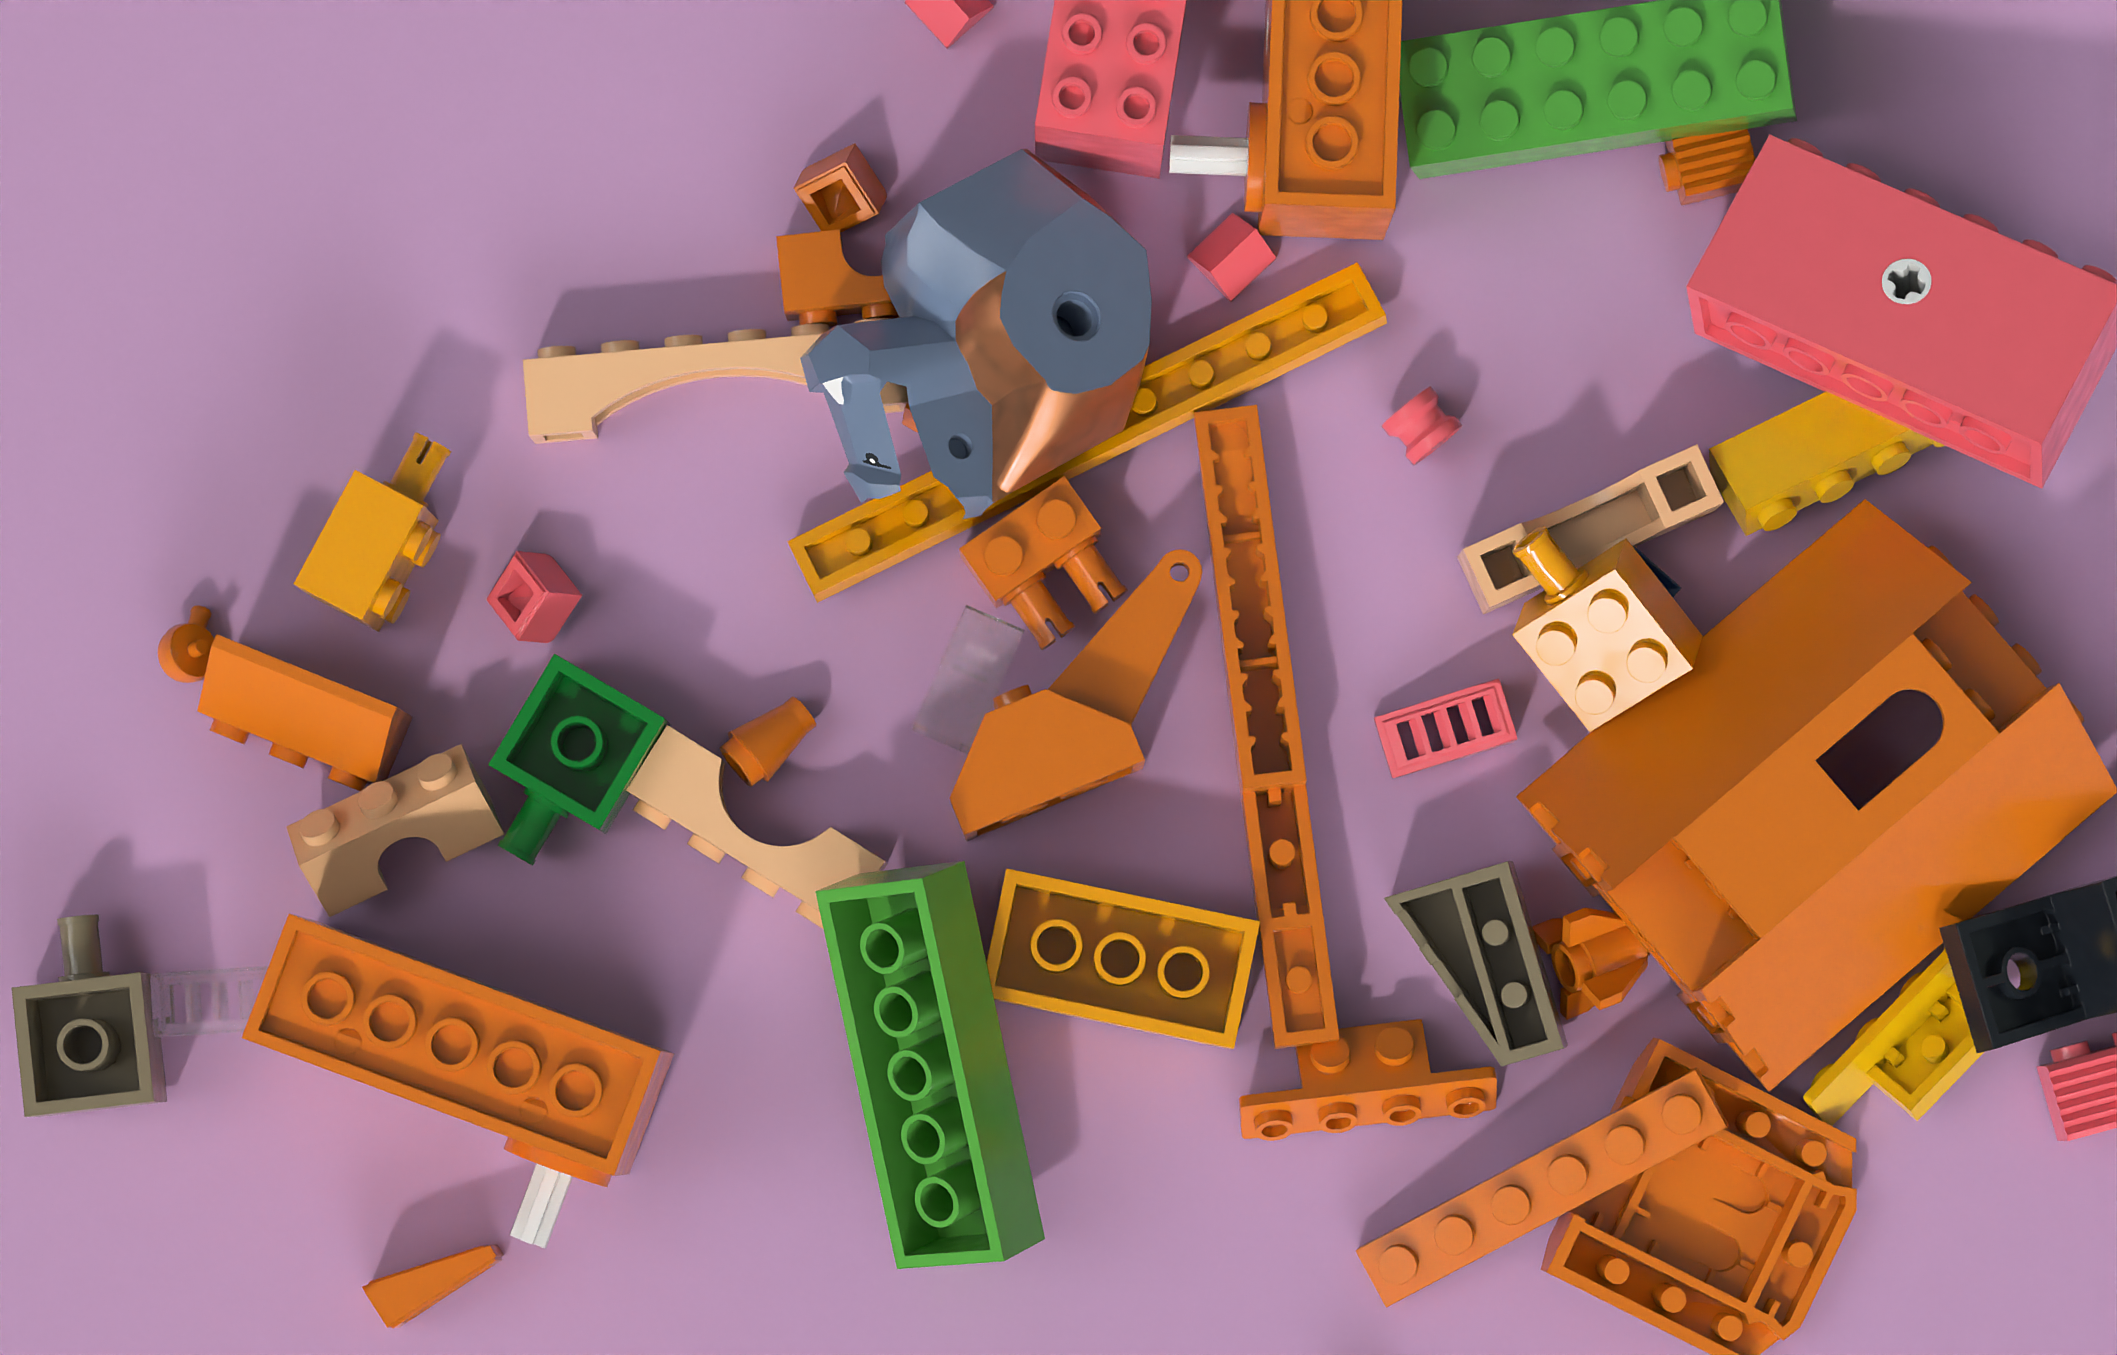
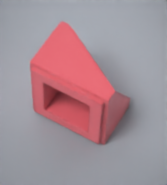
M516 551L486 600L518 641L549 643L555 639L582 597V594L552 556L543 553Z

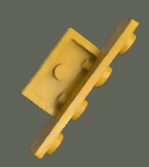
M1945 947L1944 951L1923 972L1916 973L1907 980L1900 991L1899 997L1879 1018L1871 1019L1860 1029L1855 1042L1835 1063L1823 1067L1816 1074L1810 1089L1804 1094L1803 1099L1817 1119L1833 1126L1874 1084L1918 1121L1984 1053L1976 1052Z

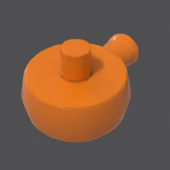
M193 606L188 623L171 627L159 642V663L164 672L175 681L191 683L205 678L214 637L206 629L212 613L204 606Z

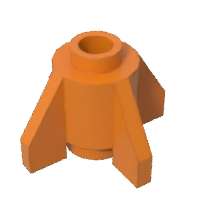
M1585 907L1564 915L1563 918H1552L1533 926L1538 945L1547 955L1551 953L1554 971L1563 985L1560 994V1013L1566 1020L1588 1012L1594 1006L1602 1010L1622 1002L1648 966V956L1650 953L1615 912Z

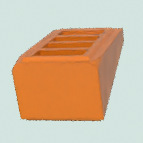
M497 1244L482 1245L369 1281L362 1288L386 1327H392V1329L399 1328L502 1261L504 1254Z

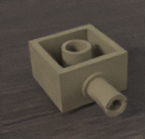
M97 914L57 919L58 926L60 927L64 976L58 977L59 982L11 988L24 1117H45L167 1102L154 974L137 972L110 976V972H103L98 929L99 915Z

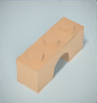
M462 744L441 754L429 756L421 763L384 781L372 783L362 791L329 807L313 811L303 819L286 826L298 865L329 917L388 890L379 865V859L386 848L396 841L409 837H420L430 840L438 847L447 862L504 835L491 797Z

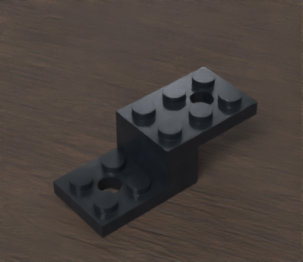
M2117 876L2073 887L1939 928L1977 1053L1994 1050L2087 1019L2117 1013ZM2009 959L2016 964L2020 973V985L2018 988H2015L2008 978L2007 965Z

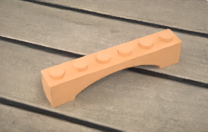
M871 318L859 320L854 323L885 320L890 318ZM820 323L798 325L791 328V336L766 338V331L762 329L737 330L728 333V342L703 344L701 335H677L665 338V347L639 349V341L619 340L602 343L601 353L576 355V347L551 346L538 349V358L523 360L529 437L535 444L597 439V426L618 410L654 392L697 380L745 376L785 380L807 386L800 358L821 334L829 330V325ZM887 382L880 391L885 413L904 412V407L908 402L907 387Z

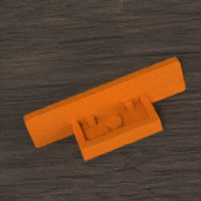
M1422 1019L1338 1028L1339 1041L1296 1046L1301 1089L1250 1094L1239 1097L1242 1138H1260L1262 1140L1275 1141L1286 1138L1291 1134L1323 1130L1328 1133H1342L1351 1130L1355 1126L1388 1123L1394 1126H1403L1423 1118L1448 1115L1455 1118L1474 1117L1483 1111H1491L1496 1108L1497 1077L1495 1068L1491 1066L1431 1073Z

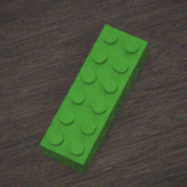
M1657 0L1401 41L1400 95L1410 168L1419 179L1659 143L1676 138L1710 135L1797 121L1781 0Z
M965 861L861 873L815 891L897 1269L1002 1262L1045 1239Z

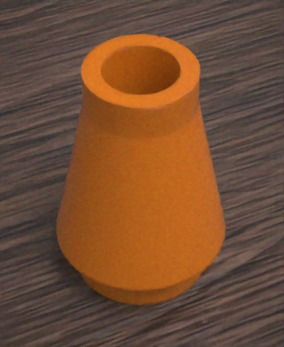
M792 696L784 704L729 731V740L719 749L726 762L741 780L748 786L753 787L761 779L769 782L806 734L815 728L817 724L806 707L797 698Z

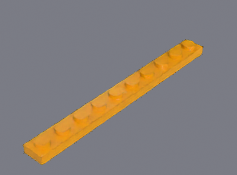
M1356 262L1144 366L1141 383L1122 432L997 500L981 516L963 519L966 514L964 506L951 490L933 476L932 471L901 485L900 492L881 499L874 498L787 542L818 603L1036 496L1063 476L1069 480L1193 419L1194 412L1212 410L1387 324L1386 313L1360 265Z

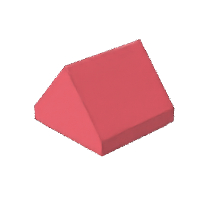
M905 0V4L946 49L953 45L994 8L989 0Z
M1234 213L1229 215L1187 255V258L1230 302L1276 260V256L1257 229Z

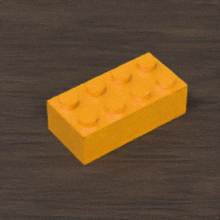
M1006 868L986 962L993 997L996 1001L1232 1050L1235 1047L1260 921Z

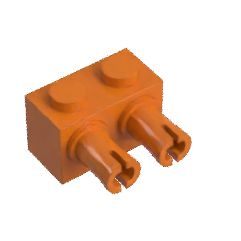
M1065 476L959 548L961 559L997 609L1003 604L1004 606L1012 604L1039 643L1038 646L1041 650L1048 648L1056 642V638L1046 625V622L1052 624L1061 638L1076 627L1072 621L1070 622L1042 582L1046 579L1047 573L1055 568L1059 570L1064 567L1091 606L1094 614L1106 608L1109 603L1099 589V585L1103 586L1113 602L1128 591L1095 545L1099 542L1098 538L1101 536V527Z

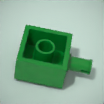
M554 654L488 764L526 787L523 793L528 796L503 840H500L498 846L533 866L536 861L535 858L559 818L563 816L567 819L569 814L576 816L606 834L630 795L626 789L666 726H671V724L659 714Z

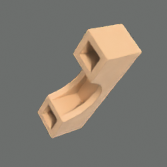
M1696 444L1642 468L1621 481L1582 500L1542 517L1519 523L1462 549L1457 559L1484 615L1542 589V586L1523 562L1513 554L1517 543L1539 527L1546 526L1548 528L1549 534L1578 569L1625 538H1627L1632 546L1636 547L1714 512L1724 501Z
M667 725L626 789L627 792L639 799L633 808V811L664 830H666L671 820L675 821L693 833L687 842L689 846L720 864L725 854L731 856L747 866L741 877L742 879L774 898L779 888L787 891L801 900L795 912L822 929L823 924L815 891L857 874L883 871L887 865L885 860L832 827L807 842L792 846H773L750 838L736 826L725 805L723 776L726 763L720 757Z

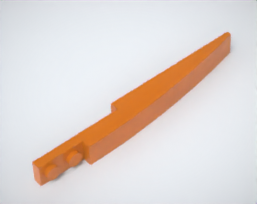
M1257 405L1194 412L1256 919L1260 921L1259 933L1274 1048L1280 1049L1339 1041L1306 789L1307 777Z

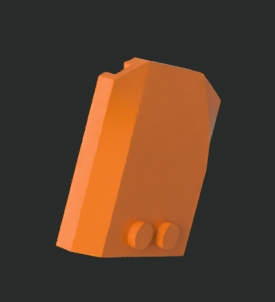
M1653 1037L1632 1065L1610 1113L1698 1068L1729 1125L1714 1135L1560 1215L1549 1236L1540 1270L1710 1355H1760L1779 1339L1784 1341L1801 1327L1857 1211V1189L1852 1188V1152L1856 1153V1138L1659 1038Z

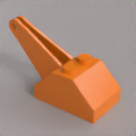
M1177 549L1165 554L1150 574L1048 689L1032 694L1027 684L992 699L995 710L985 713L949 798L966 842L1143 769L1145 758L1131 726L1200 584L1202 566L1193 553ZM1175 566H1183L1188 571V577L1184 581H1176L1171 577L1170 570Z

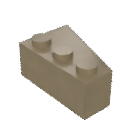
M1506 861L1384 898L1417 943L1419 950L1426 960L1433 966L1454 996V1000L1501 1067L1561 1050L1568 1046L1513 861Z

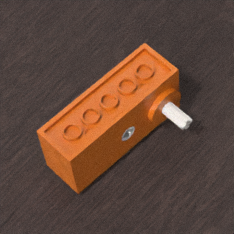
M1266 0L1262 103L1249 102L1246 138L1171 135L1169 173L1244 176V212H1258L1257 231L1263 236L1384 240L1396 208L1402 0Z
M288 914L241 1037L242 1039L507 1136L504 1150L536 1163L510 1236L542 1248H547L573 1177L608 1187L611 1176L627 1175L630 1173L674 1053L321 922L293 914Z

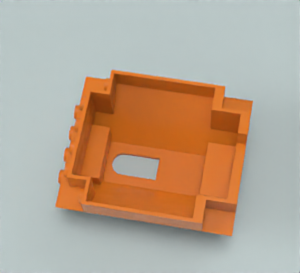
M1866 499L1861 501L1815 542L1793 558L1704 634L1693 669L1589 732L1568 750L1564 756L1516 796L1520 803L1557 844L1552 848V851L1592 897L1600 895L1681 989L1677 994L1679 999L1718 1044L1727 1043L1768 1092L1943 943L1939 928L1971 919L2117 793L2115 783L2082 725L2085 721L2083 715L2072 701L2067 698L2060 683L2048 688L2043 685L2037 678L2042 672L2037 661L2020 644L2015 643L2010 647L1994 628L1999 624V620L1993 610L1976 594L1971 595L1969 598L1964 594L1963 590L1972 582L1958 572L1938 548L1933 545L1926 547ZM1902 690H1917L1927 694L1936 702L1942 714L1943 727L1938 741L1858 810L1815 760L1894 693Z

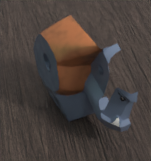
M1020 149L919 202L885 234L886 245L881 260L884 287L900 318L837 325L821 334L800 358L809 392L824 393L849 462L843 473L861 503L867 498L881 499L901 491L899 486L901 472L880 395L884 385L890 382L907 387L909 408L933 476L946 485L964 506L966 514L963 519L981 516L997 500L1124 430L1141 383L1150 345L1152 297L1147 250L1090 195L1028 149Z

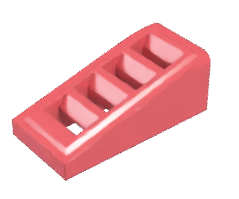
M1499 678L1373 718L1392 779L1504 746L1517 740L1515 727ZM1481 699L1484 700L1493 733L1482 736L1472 702ZM1454 707L1459 708L1468 741L1457 744L1447 712L1448 709ZM1431 714L1434 716L1444 748L1432 752L1422 717ZM1409 722L1419 757L1407 760L1397 727L1398 724Z

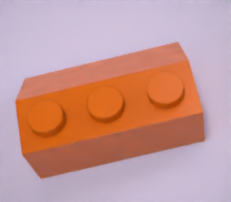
M216 634L211 646L197 712L213 718L209 731L244 745L249 734L258 736L273 743L268 753L269 755L303 769L308 758L332 766L327 778L357 791H362L368 781L375 783L388 778L413 718L394 705Z

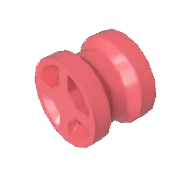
M1431 386L1411 399L1381 426L1389 436L1398 437L1406 446L1405 456L1413 466L1434 452L1463 426L1455 416L1445 415L1438 406L1439 396Z

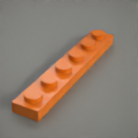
M1695 1068L1371 1240L1355 1251L1387 1308L1727 1128L1729 1124L1698 1068Z

